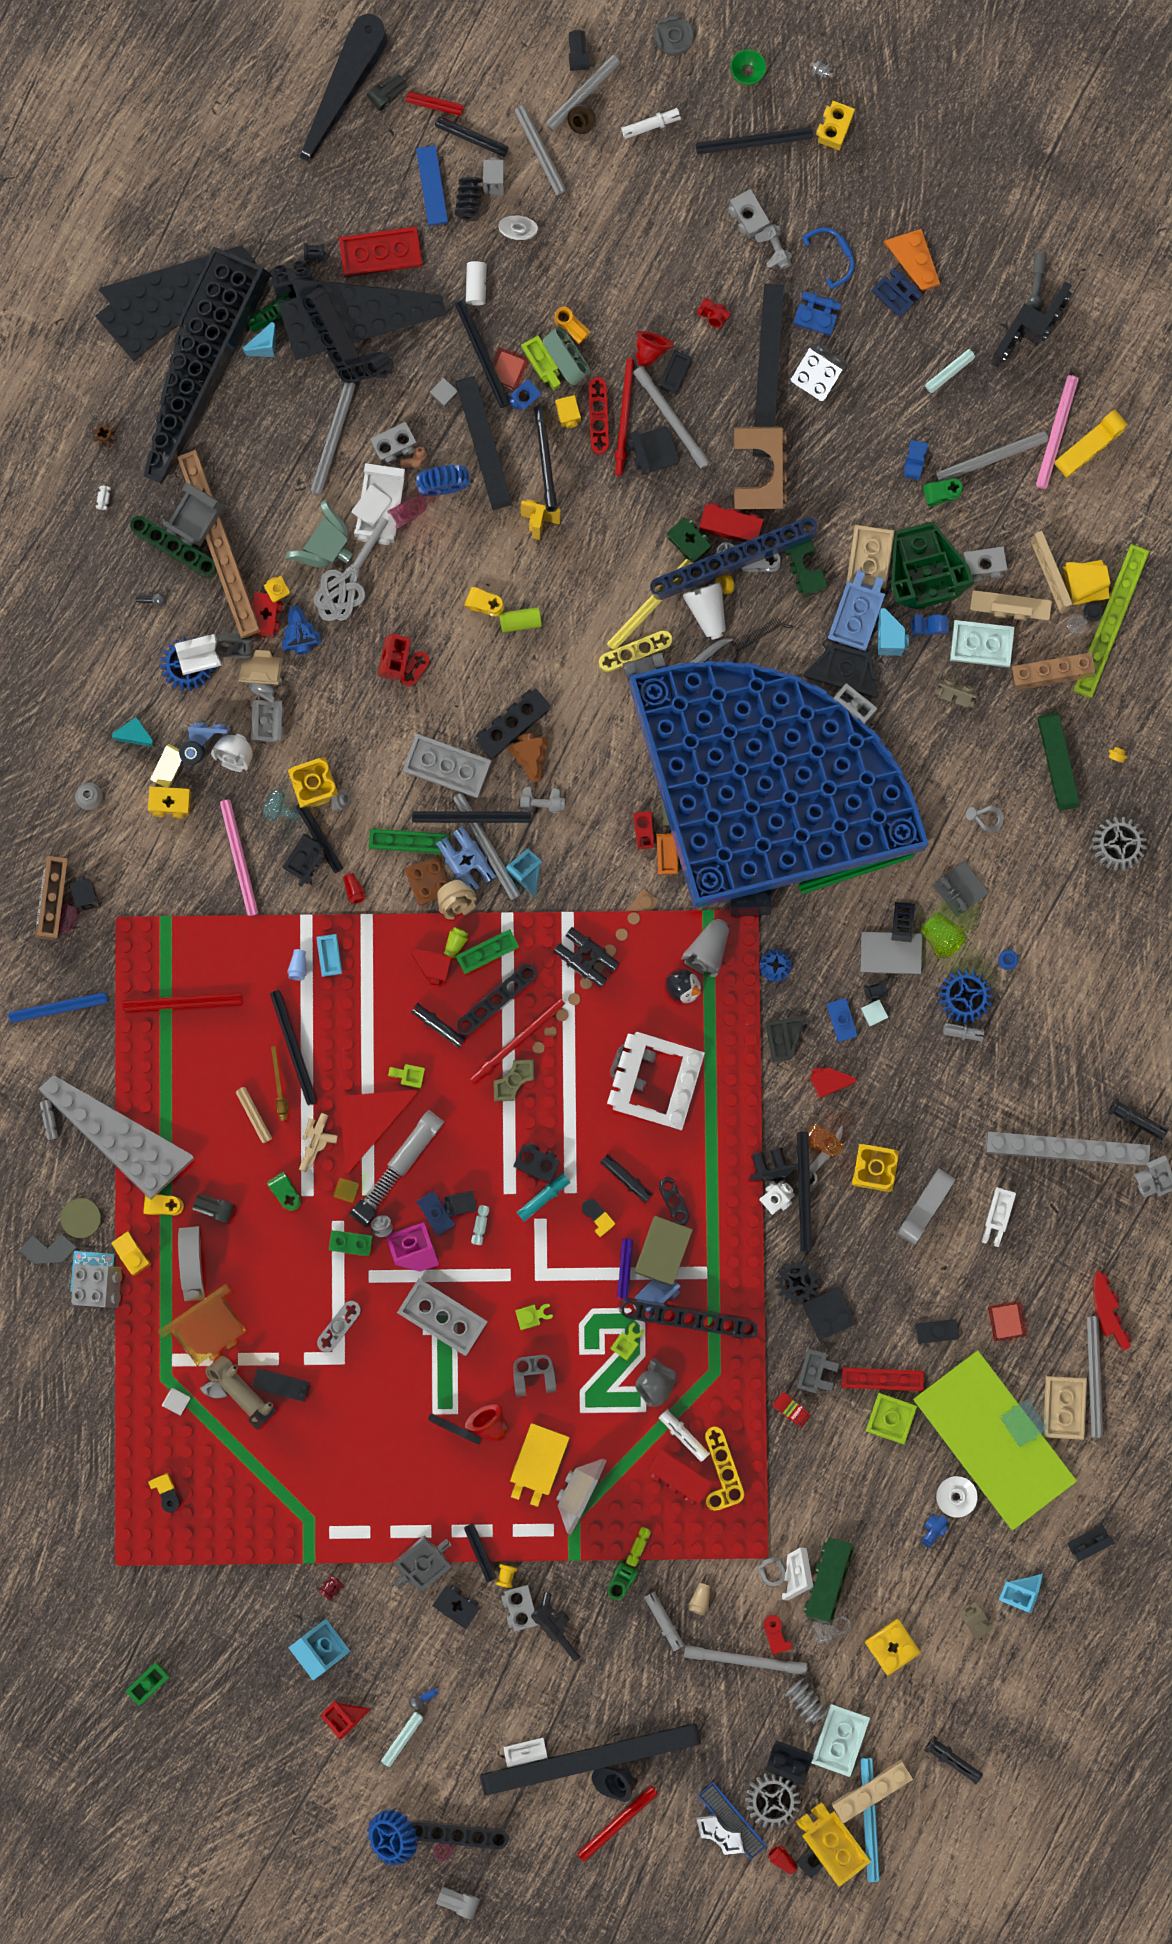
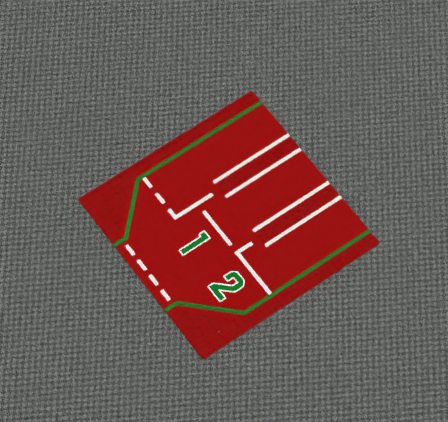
M730 910L505 912L468 913L466 915L460 913L454 915V919H447L442 913L136 916L116 918L115 1111L194 1157V1160L158 1193L165 1196H174L183 1201L184 1209L179 1215L143 1214L145 1194L115 1166V1240L128 1231L151 1263L146 1269L133 1276L115 1250V1267H122L121 1299L119 1308H115L116 1565L394 1563V1560L424 1535L436 1546H439L445 1539L451 1543L452 1546L443 1552L450 1562H478L464 1530L465 1526L472 1523L476 1527L490 1562L627 1560L628 1556L631 1555L630 1551L636 1538L639 1537L638 1533L641 1527L649 1529L651 1534L646 1539L647 1543L641 1556L638 1557L639 1560L765 1559L768 1557L763 1203L759 1200L763 1197V1181L754 1182L748 1180L756 1172L751 1155L762 1152L759 916L731 917ZM633 912L637 913L640 917L639 922L634 925L628 922V915ZM721 919L728 924L729 934L720 971L716 977H709L710 973L704 971L702 975L684 964L685 959L682 960L681 957L712 920ZM454 927L468 933V940L457 955L509 929L519 946L518 949L467 974H464L455 956L451 960L447 981L441 982V985L429 982L430 979L426 978L411 954V949L415 948L448 956L444 954L450 930L452 931ZM571 927L575 928L585 937H592L591 939L602 948L607 945H613L616 948V953L612 957L620 962L614 972L604 966L603 971L600 973L608 980L602 988L593 982L589 989L582 988L580 985L582 976L572 968H568L566 962L553 953V950L559 943L573 953L578 952L579 946L565 936ZM618 929H625L628 936L625 940L620 941L616 938ZM337 934L342 974L322 977L317 937ZM296 949L306 951L307 975L301 981L289 979V974L287 973L294 950ZM591 952L587 955L584 953L581 955L583 957L582 963L586 960L589 962L592 960L590 958ZM529 964L536 969V980L472 1035L463 1036L466 1040L459 1049L430 1026L426 1027L423 1021L410 1013L414 1006L420 1003L421 1006L429 1012L437 1014V1018L459 1033L457 1029L458 1020L520 967ZM530 969L522 972L524 979H531L534 975ZM687 969L696 975L700 981L701 994L695 1001L679 1003L669 997L665 990V978L672 971ZM510 982L507 985L509 992H515L518 989V985L514 982ZM275 990L281 991L317 1098V1103L308 1106L306 1104L270 993ZM227 993H241L243 999L241 1004L128 1012L122 1009V1001ZM576 993L580 996V1002L577 1005L569 1003L568 997L570 994ZM495 995L491 999L492 1004L496 1006L500 1005L503 1001L499 995ZM561 998L564 1001L565 1005L559 1010L564 1009L568 1012L567 1020L559 1021L555 1013L500 1061L489 1075L486 1074L475 1084L470 1080V1077L481 1068L485 1061L488 1062L558 999ZM480 1008L476 1011V1016L480 1019L485 1018L487 1011L484 1008ZM464 1021L460 1028L462 1031L467 1032L472 1028V1024ZM554 1026L556 1028V1035L554 1037L546 1036L544 1033L545 1028ZM635 1032H639L705 1053L682 1130L613 1110V1105L607 1104L611 1090L618 1092L619 1089L612 1086L614 1080L610 1076V1068L618 1048L625 1044L628 1034L635 1035ZM535 1042L543 1043L544 1051L537 1054L533 1051L532 1047ZM272 1046L276 1048L282 1098L288 1101L289 1113L285 1121L279 1119L275 1104L278 1093ZM646 1046L645 1049L657 1053L654 1063L641 1061L637 1078L646 1081L647 1084L644 1092L633 1089L629 1104L640 1105L666 1115L683 1057L675 1054L670 1055L654 1050L653 1047ZM623 1048L622 1051H621V1054H622L623 1051L629 1053V1052H630V1049H628V1048ZM513 1060H534V1080L528 1081L519 1087L515 1095V1101L494 1102V1081L503 1079L509 1074L512 1069ZM405 1064L425 1068L421 1088L401 1085L402 1078L388 1076L390 1067L404 1070ZM616 1067L614 1070L615 1075L617 1071L624 1072V1069ZM242 1087L247 1089L272 1137L266 1143L261 1142L236 1094V1091ZM417 1090L416 1096L390 1124L387 1130L373 1144L351 1172L345 1174L339 1096ZM430 1110L445 1121V1123L430 1140L404 1177L400 1176V1178H397L398 1181H395L396 1184L390 1187L389 1193L386 1192L387 1195H384L385 1198H382V1201L378 1204V1208H376L377 1213L374 1216L376 1218L377 1216L385 1215L390 1218L393 1226L390 1234L423 1222L425 1223L439 1265L419 1272L395 1265L386 1236H375L371 1222L365 1227L349 1214L360 1199L364 1200L366 1196H369L371 1190H374L373 1187H376L377 1181L380 1182L379 1178L382 1179V1175L384 1176L386 1170H389L387 1164L416 1128L423 1115ZM321 1113L326 1114L328 1119L322 1133L337 1135V1143L327 1142L325 1148L318 1151L313 1165H309L307 1172L301 1171L299 1167L305 1155L304 1149L308 1146L311 1139L309 1137L306 1140L302 1139L307 1128L308 1118L316 1120L312 1126L315 1129ZM528 1143L538 1146V1151L544 1154L549 1151L558 1156L557 1160H560V1163L551 1183L562 1173L571 1183L563 1188L556 1198L553 1197L524 1222L516 1212L545 1189V1185L549 1184L513 1168L522 1145L527 1146ZM528 1152L523 1155L522 1160L524 1163L529 1164L533 1162L534 1156ZM607 1154L632 1176L640 1179V1183L653 1193V1196L646 1203H643L633 1192L630 1193L621 1181L600 1164ZM544 1161L541 1164V1169L544 1172L551 1171L553 1167L550 1161ZM283 1171L292 1182L294 1189L301 1199L300 1207L294 1211L284 1208L266 1183ZM671 1177L675 1180L673 1184L670 1182L665 1183L664 1188L671 1190L673 1185H677L678 1192L682 1195L690 1214L689 1221L683 1226L693 1229L674 1280L681 1286L677 1289L680 1293L672 1301L668 1298L664 1304L748 1317L758 1326V1332L753 1338H742L625 1318L619 1312L618 1304L622 1298H618L617 1293L622 1240L624 1238L633 1240L628 1298H634L652 1281V1279L635 1274L634 1271L654 1216L673 1223L675 1219L682 1221L685 1217L681 1212L677 1214L676 1218L671 1217V1212L666 1207L659 1190V1184L663 1178ZM473 1190L477 1211L450 1217L455 1226L437 1236L416 1201L434 1191L443 1205L444 1197ZM200 1193L217 1200L221 1199L235 1204L236 1207L230 1223L221 1222L213 1219L210 1215L193 1210L197 1194ZM674 1195L669 1198L668 1203L671 1207H677L680 1204V1199ZM288 1197L286 1204L293 1206L295 1198ZM588 1199L595 1200L616 1224L602 1237H599L595 1232L599 1227L582 1212V1204ZM174 1202L169 1205V1208H177V1204ZM480 1205L488 1206L489 1214L486 1216L488 1219L485 1233L482 1235L483 1242L481 1245L473 1244L471 1240L475 1234L473 1231L476 1217L479 1215L478 1208ZM199 1227L205 1300L184 1301L179 1267V1228ZM332 1230L373 1236L370 1257L329 1251ZM418 1278L488 1321L467 1356L397 1313ZM424 1300L420 1303L419 1308L422 1312H428L431 1309V1304L429 1301ZM348 1301L358 1303L361 1313L340 1342L330 1352L321 1351L317 1345L318 1338L339 1310ZM544 1304L550 1305V1307L543 1310V1313L546 1316L552 1314L553 1317L551 1319L540 1318V1325L523 1330L520 1329L515 1310L535 1305L536 1310H539ZM627 1304L624 1308V1312H631L633 1310V1304ZM347 1306L348 1313L345 1316L341 1313L339 1317L344 1318L349 1324L351 1320L348 1317L351 1314L355 1315L357 1313L355 1311L356 1306ZM645 1310L644 1315L650 1316V1314ZM444 1311L439 1312L436 1316L439 1323L447 1322L448 1314ZM666 1311L664 1319H670L673 1311ZM691 1313L684 1316L685 1323L692 1320ZM706 1317L704 1319V1326H708L711 1324L712 1317ZM336 1321L333 1329L338 1333L342 1332L345 1329L344 1322ZM725 1321L723 1324V1328H730L732 1325V1321ZM457 1322L454 1325L455 1333H464L466 1329L465 1324ZM635 1323L632 1329L633 1333L638 1334L642 1329L644 1333L641 1337L635 1338L634 1341L638 1343V1346L626 1361L610 1348L622 1332L628 1335L629 1326ZM751 1323L745 1324L743 1332L750 1331ZM330 1329L327 1332L330 1334L329 1338L322 1339L323 1348L331 1347V1339L334 1337L337 1340L339 1337L334 1335ZM220 1356H225L233 1365H237L238 1370L236 1373L264 1403L268 1400L277 1410L271 1419L258 1430L248 1421L250 1418L248 1414L228 1393V1396L224 1398H212L201 1391L200 1388L211 1382L206 1375V1368ZM548 1356L553 1364L557 1392L546 1393L543 1373L524 1376L526 1396L516 1397L514 1384L515 1361L521 1357ZM541 1358L538 1360L537 1366L540 1370H546L549 1362L547 1359ZM653 1358H656L662 1365L676 1372V1381L670 1397L665 1403L657 1407H649L635 1388L639 1376L643 1372L649 1371V1361ZM520 1361L517 1364V1369L521 1373L526 1372L529 1368L526 1361ZM257 1368L311 1382L306 1402L252 1388ZM171 1388H175L190 1397L181 1416L162 1406ZM498 1405L501 1407V1414L507 1425L506 1437L500 1441H491L478 1435L482 1438L478 1445L427 1419L433 1413L466 1429L465 1421L473 1412L484 1406ZM668 1409L679 1422L682 1421L684 1423L683 1426L708 1452L710 1451L705 1439L706 1431L711 1427H718L723 1431L744 1491V1498L741 1502L720 1510H711L707 1506L706 1497L708 1494L722 1489L711 1453L700 1462L675 1434L672 1435L670 1433L671 1430L658 1418L665 1410ZM531 1423L569 1437L549 1495L542 1494L538 1507L530 1504L535 1492L533 1489L523 1486L519 1500L511 1497L516 1483L510 1480ZM712 1430L709 1439H713L716 1444L711 1446L712 1449L724 1446V1443L721 1442L719 1444L717 1439L720 1433ZM721 1449L716 1452L715 1457L718 1461H724L727 1458V1453ZM660 1450H663L713 1483L700 1504L697 1502L694 1505L683 1499L685 1494L680 1491L676 1494L666 1487L668 1483L662 1479L660 1482H657L649 1476L651 1472L648 1469ZM605 1459L607 1461L598 1482L570 1535L566 1531L558 1508L559 1501L556 1498L561 1489H566L568 1483L565 1480L570 1470L574 1472L577 1467ZM726 1469L722 1473V1477L726 1481H730L734 1476L731 1469ZM169 1473L180 1499L179 1508L171 1513L163 1510L161 1506L162 1499L157 1487L151 1489L148 1482ZM736 1488L731 1489L729 1492L730 1499H739L740 1491ZM713 1495L709 1500L710 1505L713 1507L719 1506L721 1498L718 1495Z

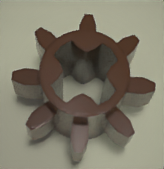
M98 423L99 427L97 430L92 429V432L96 435L92 439L94 442L99 441L100 448L103 445H107L110 448V443L117 440L112 435L116 433L115 428L110 430L109 423L105 426H101ZM103 432L107 434V438L105 439L102 437L101 434Z

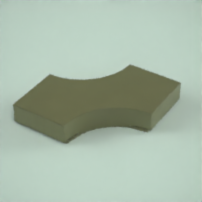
M513 1060L512 1069L509 1074L503 1079L494 1081V1102L515 1101V1095L519 1087L528 1081L534 1080V1060Z

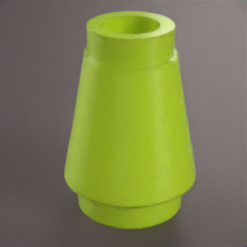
M454 927L452 931L450 930L444 954L455 958L467 942L468 933L457 927Z

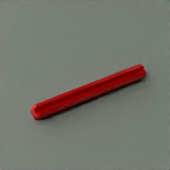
M650 1786L578 1852V1857L583 1862L589 1859L658 1795V1791L653 1786Z

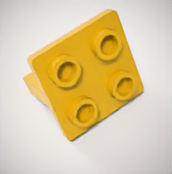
M521 501V516L530 518L529 531H532V538L540 540L544 521L560 524L561 509L558 508L555 512H547L545 505H540L537 501Z

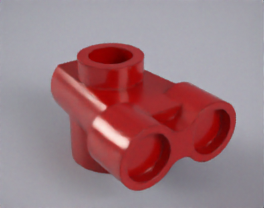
M704 298L696 314L703 318L707 317V322L710 326L720 328L727 321L730 312L726 310L723 304H715L712 300Z

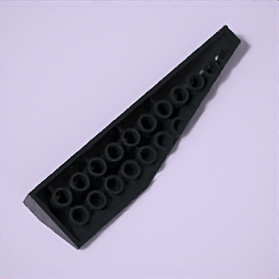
M213 247L179 318L178 334L175 335L174 352L170 357L171 365L165 379L160 401L161 409L160 413L157 414V427L152 436L153 444L148 454L144 477L162 484L199 423L269 282L271 274L263 267Z

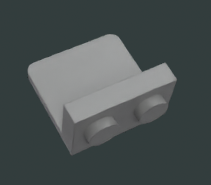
M76 1264L73 1274L72 1304L119 1308L122 1267Z

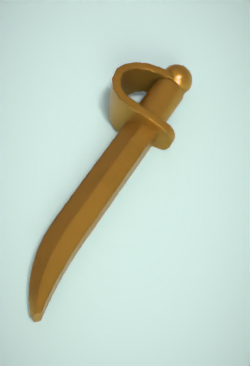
M272 1046L278 1093L275 1104L279 1119L285 1121L289 1113L288 1101L282 1098L276 1048Z

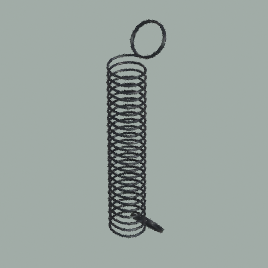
M781 624V625H787V626H783V627L793 628L792 625ZM778 626L775 629L773 628V630L771 629V631L769 630V632L767 631V633L765 632V634L763 633V635L766 636V634L778 629ZM750 642V644L748 643V645L746 644V646L744 645V647L742 646V648H745V647L751 645V642Z

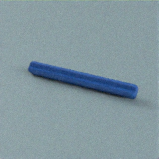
M103 992L9 1012V1020L14 1023L108 1003V997Z

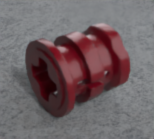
M329 1574L330 1579L328 1581L325 1580L324 1586L319 1587L318 1591L332 1602L333 1596L338 1595V1590L340 1588L344 1589L345 1586L334 1575Z

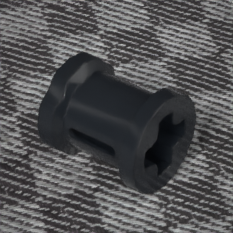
M304 243V261L320 259V261L324 262L325 244L318 246Z
M883 980L873 985H863L868 1002H872V999L878 997H888Z

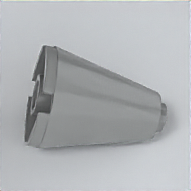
M721 919L712 920L683 953L681 959H685L684 964L702 975L705 971L710 973L709 977H716L720 971L729 934L728 924Z

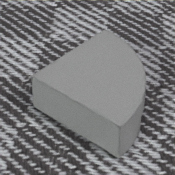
M212 1381L200 1388L204 1394L212 1398L228 1396L219 1384H215Z

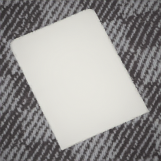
M370 485L351 512L373 527L390 503L391 498L373 485Z

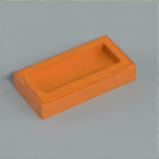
M672 833L657 834L658 874H678V852Z

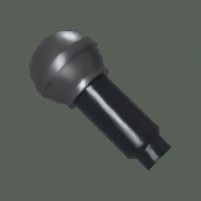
M161 592L154 595L136 596V602L153 603L157 606H163L166 603V596Z

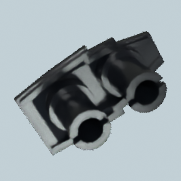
M777 1148L770 1151L775 1168L767 1169L764 1153H755L751 1155L756 1172L748 1180L754 1182L784 1180L795 1171L798 1164L787 1165L783 1148Z

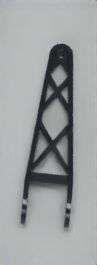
M373 14L361 15L355 20L347 35L300 153V158L308 163L313 159L358 92L387 45V33L383 22L378 16Z

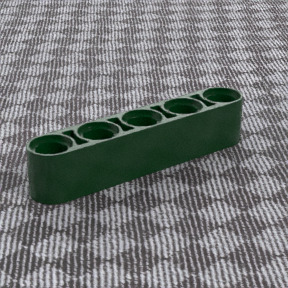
M135 516L132 518L130 527L137 537L204 578H212L216 575L217 569L213 559L145 517ZM139 522L145 524L144 529L141 531L135 530V526ZM161 533L162 537L160 540L154 541L152 540V535ZM177 543L179 547L176 551H170V544ZM188 554H195L196 557L193 561L188 562L185 560ZM205 564L213 566L209 572H204L202 568Z
M1056 712L1038 716V726L1058 810L1064 811L1078 808L1079 798L1059 714Z

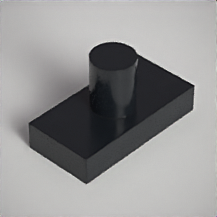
M956 1319L915 1324L918 1344L959 1339Z

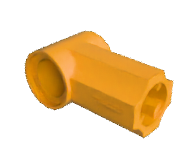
M560 307L557 309L554 318L556 326L565 329L578 345L581 344L591 332L572 314L569 308ZM560 314H566L569 317V320L566 322H562L559 320L558 316Z

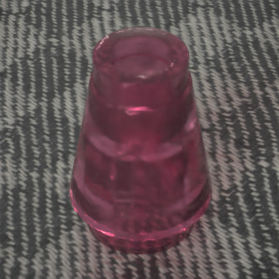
M63 903L60 913L59 932L68 934L79 915L76 906Z

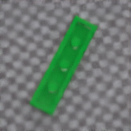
M370 829L369 849L443 854L436 843L441 841L444 847H446L442 839L447 837L450 842V834Z

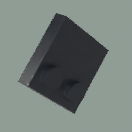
M839 1287L802 1304L819 1341L856 1324Z

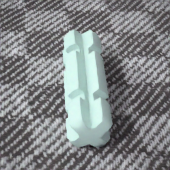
M480 1205L478 1208L479 1215L476 1217L473 1231L475 1234L471 1240L476 1245H481L483 1242L482 1235L485 1233L488 1219L486 1216L489 1214V1207Z

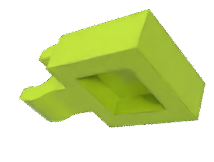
M405 1064L404 1070L390 1067L388 1076L402 1078L401 1085L421 1088L425 1068Z

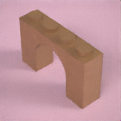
M734 427V449L763 450L771 456L774 464L773 474L765 484L758 487H734L735 509H783V504L787 503V493L783 491V484L787 482L786 471H783V464L786 463V451H783V443H786V431H783L782 427Z

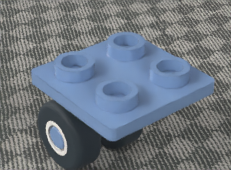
M193 723V726L188 727L189 741L183 743L179 749L180 759L187 765L200 763L205 757L203 745L214 733L228 734L231 733V728H227V724H213V727H207V723Z

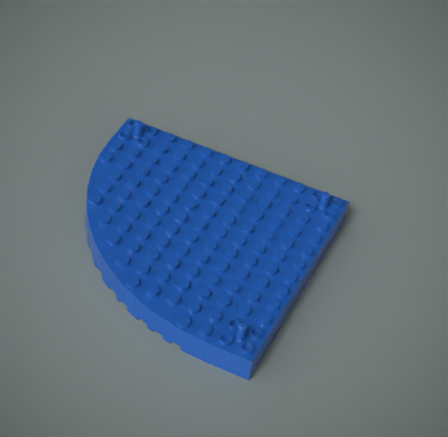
M731 661L691 662L630 676L628 685L694 909L922 852L929 845L909 784L903 777V772L893 759L891 752L886 749L881 742V738L872 729L863 724L859 718L856 719L838 701H834L833 697L828 695L822 688L806 683L797 676L778 672L774 668L768 669L755 664H741Z

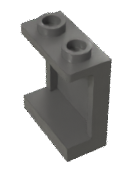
M186 482L182 488L186 491L184 497L169 522L164 520L162 524L168 527L166 531L174 536L181 535L183 537L182 541L192 546L194 543L201 546L225 505Z

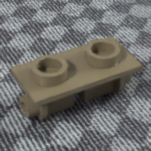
M940 679L938 685L942 687L937 686L935 692L939 698L951 702L953 695L957 696L956 704L966 708L969 706L973 707L975 700L972 697L977 698L978 694L974 688L967 685L963 687L958 686L951 679Z

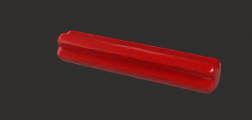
M411 91L406 96V102L458 116H461L464 106L459 103Z

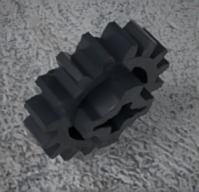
M791 1261L790 1267L784 1264L785 1270H778L781 1277H775V1281L779 1282L775 1289H781L778 1296L785 1295L784 1302L791 1299L792 1305L795 1304V1301H799L800 1305H802L803 1299L809 1302V1295H816L813 1288L817 1289L819 1285L814 1282L819 1278L817 1276L813 1277L815 1269L809 1270L810 1264H806L804 1267L802 1266V1261H799L798 1265ZM792 1270H800L799 1273L796 1274L790 1273V1271ZM806 1275L810 1278V1286L805 1282ZM799 1278L801 1280L800 1284L802 1286L797 1285L796 1287H794V1282L792 1280H797ZM783 1279L788 1282L789 1288L787 1291L783 1286ZM802 1291L805 1293L801 1296H793L795 1292Z

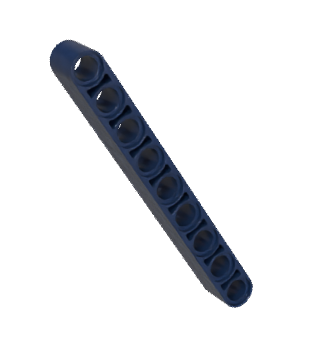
M810 517L800 519L657 577L650 583L651 593L657 600H663L812 540L818 534L817 523ZM807 525H812L814 527V529L811 532H805L803 530L804 527ZM787 533H794L795 537L788 540L785 538ZM769 540L777 542L774 547H768L766 543ZM750 548L758 549V552L754 555L747 553ZM732 555L739 556V560L736 562H730L729 558ZM713 563L721 564L717 570H712L710 567ZM695 570L702 571L699 577H693L692 573ZM676 578L684 579L680 585L673 584V581ZM658 585H663L665 589L662 592L658 593L655 591Z

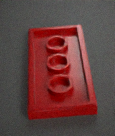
M417 227L339 237L344 277L423 267Z

